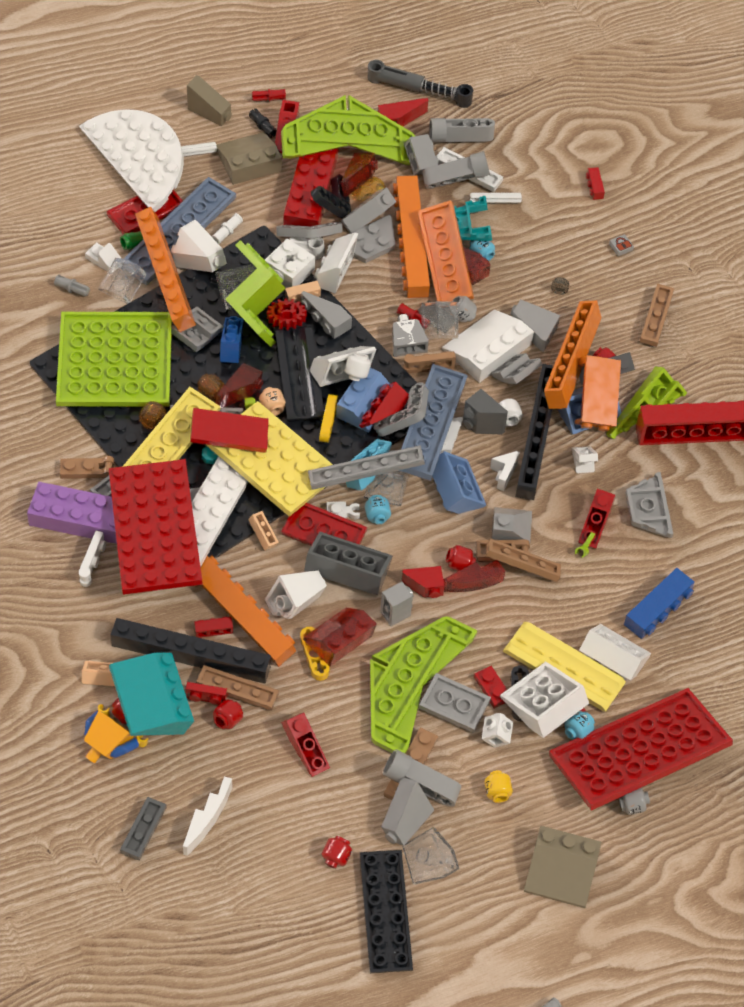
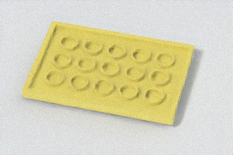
M257 401L240 415L269 419L266 453L214 445L207 446L290 517L325 488L312 490L308 470L333 464Z

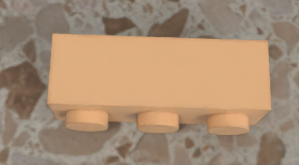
M318 281L288 287L285 289V297L288 301L294 299L296 303L301 301V293L303 291L317 297L321 296V288Z
M263 511L253 514L248 519L264 551L275 547L279 543Z

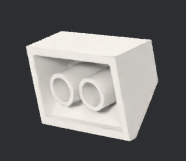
M355 232L337 238L333 245H329L326 253L327 257L324 256L322 258L321 268H317L314 276L321 289L336 294L353 260L358 233Z
M359 346L340 352H333L325 356H318L314 358L310 372L320 387L348 380L349 375L345 373L348 356L354 354V352H360L368 355V359L372 363L376 348Z
M602 624L589 630L579 649L592 660L595 659L609 670L612 669L617 672L624 680L629 679L630 681L637 676L651 655L647 650Z

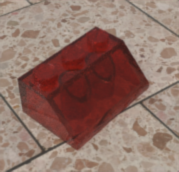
M346 607L307 634L303 640L330 667L371 638L377 623L364 610Z

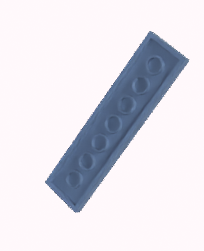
M210 177L204 180L160 223L170 251L172 246L176 245L179 238L177 234L181 227L196 220L205 229L236 199V193ZM143 239L119 263V268L148 285L156 277V273Z
M435 364L432 365L425 383L429 390L425 417L420 422L409 426L401 448L402 450L421 445L425 465L399 471L431 481L468 375Z

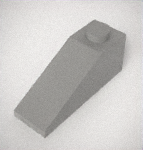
M387 187L372 194L344 217L341 222L348 232L352 233L381 215L396 203V200Z

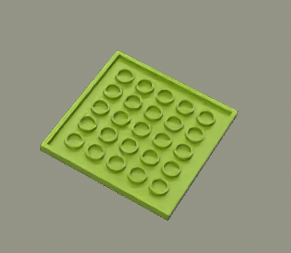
M61 312L56 406L169 407L172 319L169 312Z

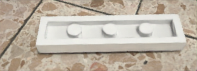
M445 147L437 155L439 165L465 158ZM489 170L490 175L477 179L474 177L469 180L495 192L502 183L503 176Z

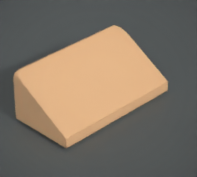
M85 661L82 669V683L115 686L109 669V665L112 663Z

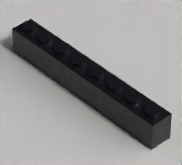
M542 364L515 497L535 499L552 409H549L544 389L554 367L553 365Z
M116 618L110 634L113 647L145 655L151 653H172L175 662L203 668V665L264 684H266L271 668V655L120 618Z

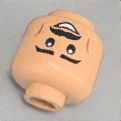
M268 387L259 396L260 403L275 416L283 412L286 401L280 389Z

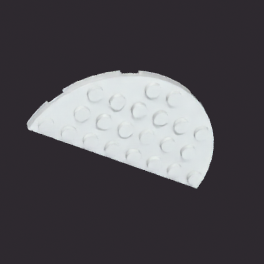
M117 110L98 115L79 126L82 132L148 208L152 207L154 212H156L168 201V196L173 189L177 188L183 172L184 156L176 133L164 120L144 111Z

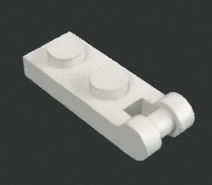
M95 531L79 569L80 584L83 587L91 585V573L99 564L100 552L105 550L106 541H104L103 532Z

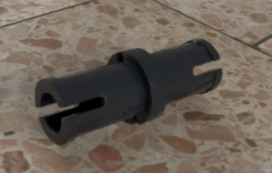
M257 108L252 109L249 112V117L254 120L260 130L262 129L269 138L275 137L277 129L270 124L269 119L264 117Z

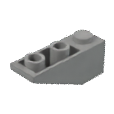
M305 291L301 293V305H305V309L311 314L313 320L318 322L327 334H330L335 339L351 329L352 317L340 305Z

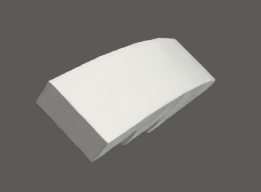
M224 777L218 795L209 794L204 811L195 809L183 844L184 855L188 856L216 823L232 790L231 778Z

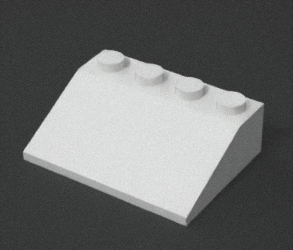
M494 309L444 345L442 350L444 352L454 351L456 356L455 362L480 383L504 363L532 345L534 331L523 321Z

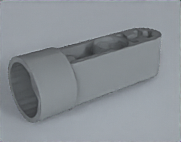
M430 118L429 137L433 143L487 142L494 139L495 121L492 119Z
M482 151L471 154L470 157L422 170L426 189H433L474 177L477 179L488 176L490 172L485 152Z
M397 749L392 752L383 770L384 776L398 783L403 777L417 781L427 797L448 807L455 806L461 790V785L457 781L412 759L411 756Z

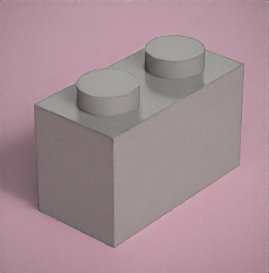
M429 134L410 137L404 143L414 176L422 175V170L438 165V158L435 156L433 142Z
M403 582L382 592L380 612L390 626L411 616L414 595L412 590L406 587Z

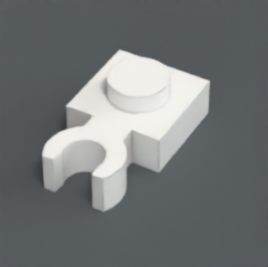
M327 502V511L346 519L347 517L354 520L360 519V513L353 512L354 510H359V504L354 503L346 506V502Z

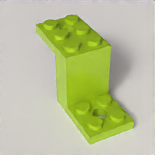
M240 240L235 246L257 269L225 300L272 347L276 343L272 338L274 334L263 324L257 315L286 289L282 285L284 280L249 243L245 245Z

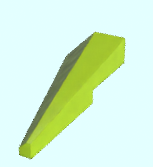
M655 366L617 418V426L610 428L606 435L611 439H615L623 431L630 430V427L637 423L641 406L648 404H672L675 402L674 400L687 394L686 390L679 381L673 380L664 367Z

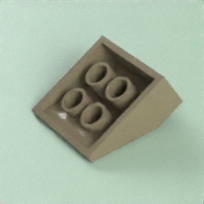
M264 132L216 145L218 155L232 185L282 172V157L276 145Z
M540 826L524 892L586 908L602 842Z

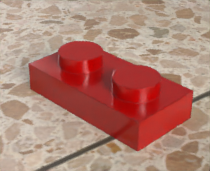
M492 665L474 673V679L483 693L491 697L490 703L492 707L497 708L505 704L500 695L507 688Z
M191 682L186 684V697L191 701H205L213 705H220L224 700H227V688Z

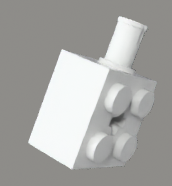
M286 239L265 259L271 268L284 280L282 285L286 288L300 285L315 270V256L289 239Z

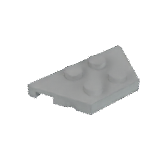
M391 215L352 232L358 233L354 257L364 263L395 249L396 244Z
M657 472L654 477L648 480L644 479L638 485H633L626 489L625 495L631 525L672 538L673 529L661 472Z

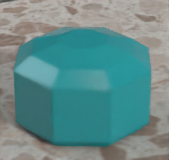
M208 446L202 449V460L206 464H215L219 456Z

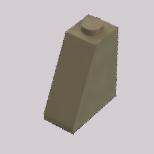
M198 75L188 83L187 105L189 110L220 126L230 120L232 116L231 104Z

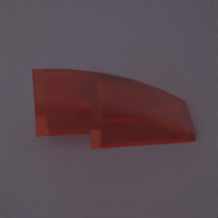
M498 560L482 568L476 562L444 578V592H470L494 586L504 581L506 571Z

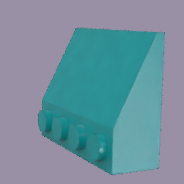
M151 653L109 665L130 736L183 735L195 722L172 653Z

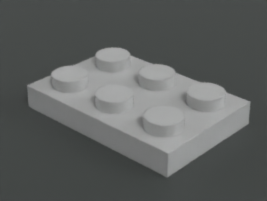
M436 673L419 704V709L474 733L491 697Z

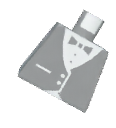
M406 314L399 315L397 318L398 322H394L392 328L393 356L398 357L428 352L429 341L419 320H409Z

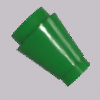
M141 232L124 233L120 237L122 248L129 251L134 249L143 240Z

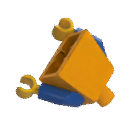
M99 704L98 711L94 712L85 722L84 741L92 746L85 757L93 763H96L101 755L109 759L117 758L138 747H145L148 743L149 738L141 740L143 735L137 736L136 739L134 736H130L128 730L109 717L110 708L103 711V704Z

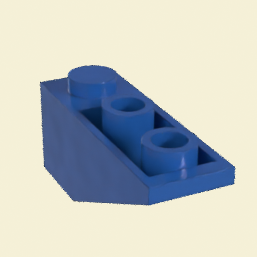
M236 316L225 317L220 345V362L239 363L243 318Z

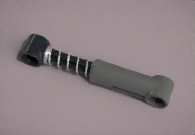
M372 60L368 63L367 78L371 83L378 84L383 82L420 93L425 90L426 93L430 91L432 94L438 93L439 96L445 95V98L449 96L461 108H468L472 105L474 90L471 85L461 84L458 87L446 86L447 84L444 86L440 82L437 84L433 83V81H427L425 76L386 66L380 60Z

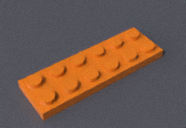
M450 200L419 210L418 215L438 307L442 309L450 306L451 301L457 296H467L470 300L474 299L453 202Z

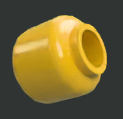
M493 771L484 780L486 795L495 803L507 801L513 793L511 778L508 774L502 773V771Z

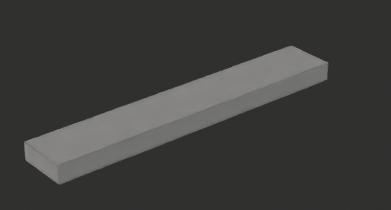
M421 445L308 470L311 488L314 490L425 465Z

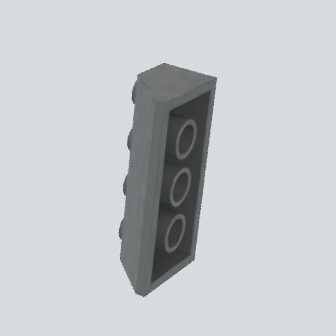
M319 532L307 553L304 571L319 570L323 578L378 596L384 584L393 555Z

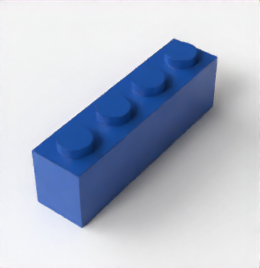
M676 568L626 615L624 625L640 639H643L646 635H651L659 622L662 624L672 610L676 611L684 598L687 600L693 594L695 581Z

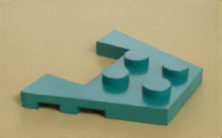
M486 196L479 197L480 200L472 202V200L465 202L466 205L459 208L454 206L461 240L492 241L491 227L472 228L470 213L488 210Z

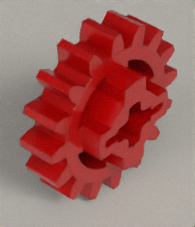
M287 298L284 301L278 299L277 303L272 302L271 306H268V322L273 323V327L279 326L280 330L283 327H286V330H289V327L296 329V325L302 326V322H306L307 310L305 305H301L300 301L295 303L294 299L288 301Z

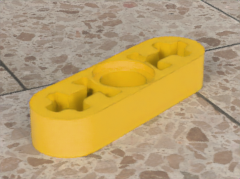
M328 395L320 430V442L329 443L338 403V396Z
M305 627L300 632V641L312 677L315 680L323 681L329 676V664L318 631L314 627ZM307 634H310L313 644H310L309 638L306 637ZM312 650H318L320 652V655L318 657H312L309 655V652ZM317 663H320L321 670H324L323 673L317 671Z

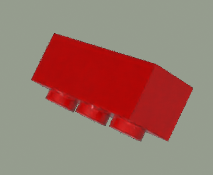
M599 167L588 168L586 179H588V187H590V196H592L593 200L604 199L605 190Z
M225 616L217 619L211 618L209 620L194 621L195 633L198 638L233 633L231 617Z

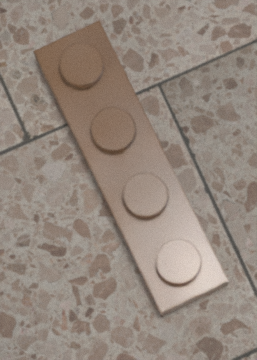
M657 284L641 334L640 343L657 347L674 288Z
M491 538L487 542L486 556L493 560L504 562L510 566L526 570L529 573H534L558 582L561 577V564Z
M203 665L196 681L198 684L227 688V696L271 711L279 695V690L205 665Z
M420 727L406 754L411 756L412 759L425 764L438 740V735ZM391 779L384 791V797L392 800L399 783Z

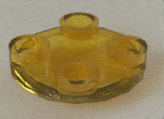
M366 175L354 181L351 193L358 200L364 202L376 191L386 188L380 178Z

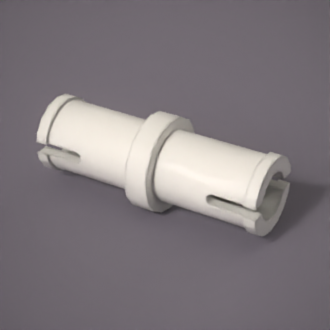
M235 213L227 222L222 223L221 228L211 237L220 244L228 235H232L233 230L243 222L242 217Z

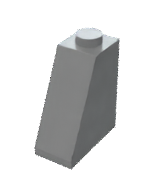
M520 299L519 303L513 306L510 315L523 321L534 331L532 343L540 351L544 352L558 328L560 315Z
M404 777L400 780L381 826L386 834V839L392 844L397 843L405 846L434 811L417 781Z

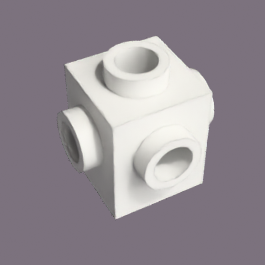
M501 713L485 717L482 740L494 748L510 744L513 721Z

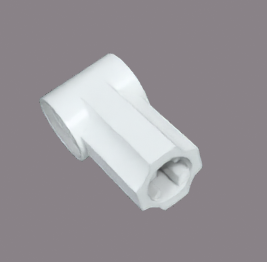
M290 238L292 242L314 255L315 260L324 257L323 238Z

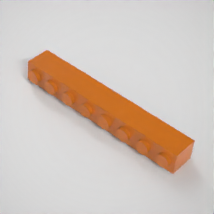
M396 176V183H393V194L397 196L394 197L396 200L394 206L398 207V210H396V221H399V224H397V234L401 235V238L398 240L399 249H402V252H400V263H404V266L401 267L402 277H405V280H403V291H407V298L429 297L430 284L426 248L418 211L421 210L418 177Z
M152 207L146 208L136 213L135 216L172 322L178 331L182 332L196 326V322L159 218Z
M597 300L580 301L544 389L549 409L567 408L583 368V366H579V358L588 355L602 318Z
M212 555L210 557L207 556L201 565L203 582L201 586L266 654L271 655L273 662L278 667L281 666L296 652L294 647L295 641L288 634L284 636L281 632L283 630L276 621L271 622L268 619L269 614L263 608L258 609L255 605L257 603L250 594L246 596L243 593L244 588L237 581L235 583L232 582L230 579L232 576L225 568L221 570L218 567L219 563Z

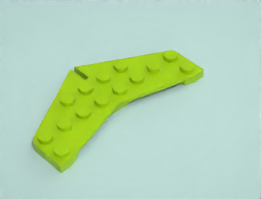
M345 95L286 124L281 131L283 158L292 159L351 146L405 165H410L404 143L415 135L350 95L347 97L346 105Z
M446 616L372 655V659H370L371 740L375 745L391 753L397 749L406 754L423 686L473 642L477 635L476 629Z

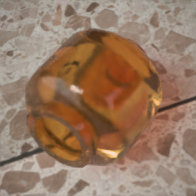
M207 373L197 382L198 392L211 401H218L225 394L223 392L225 384L215 374Z
M147 402L139 413V420L145 428L154 429L166 415V410L158 402Z

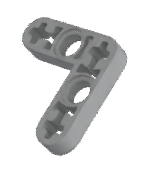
M331 222L311 227L294 225L276 226L277 236L318 238L343 232L341 222Z
M419 382L412 386L409 392L407 409L375 423L374 430L379 436H385L418 423L425 417L429 394L425 384Z

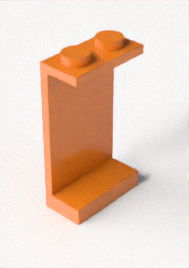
M586 355L579 358V366H585L581 418L575 420V424L581 425V428L591 429L592 427H598L600 431H609L610 428L617 426L621 360Z

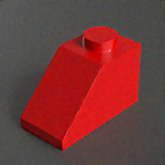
M441 566L402 569L401 581L422 597L437 598L443 596L445 585Z

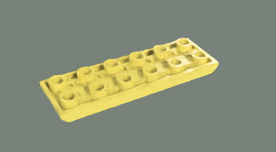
M523 622L503 650L504 653L533 670L544 662L551 664L582 684L589 703L603 712L607 711L626 683L620 675L529 622Z

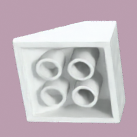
M544 662L500 695L532 731L543 738L589 704L584 686L547 662Z

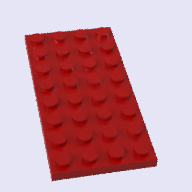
M186 459L109 468L123 595L203 585Z
M686 688L600 727L584 738H576L549 751V756L592 811L732 746L733 739L692 691Z

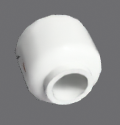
M354 352V354L348 356L345 373L349 375V379L360 381V379L367 378L371 367L368 355Z
M514 399L501 401L499 404L508 411L506 426H515L523 416L519 403Z

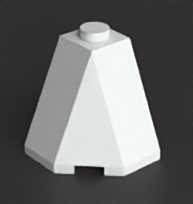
M196 220L180 228L177 234L179 238L176 245H173L170 251L176 267L213 272L227 264L222 247Z
M319 570L280 575L266 596L265 601L272 615L291 619L317 600L327 585Z

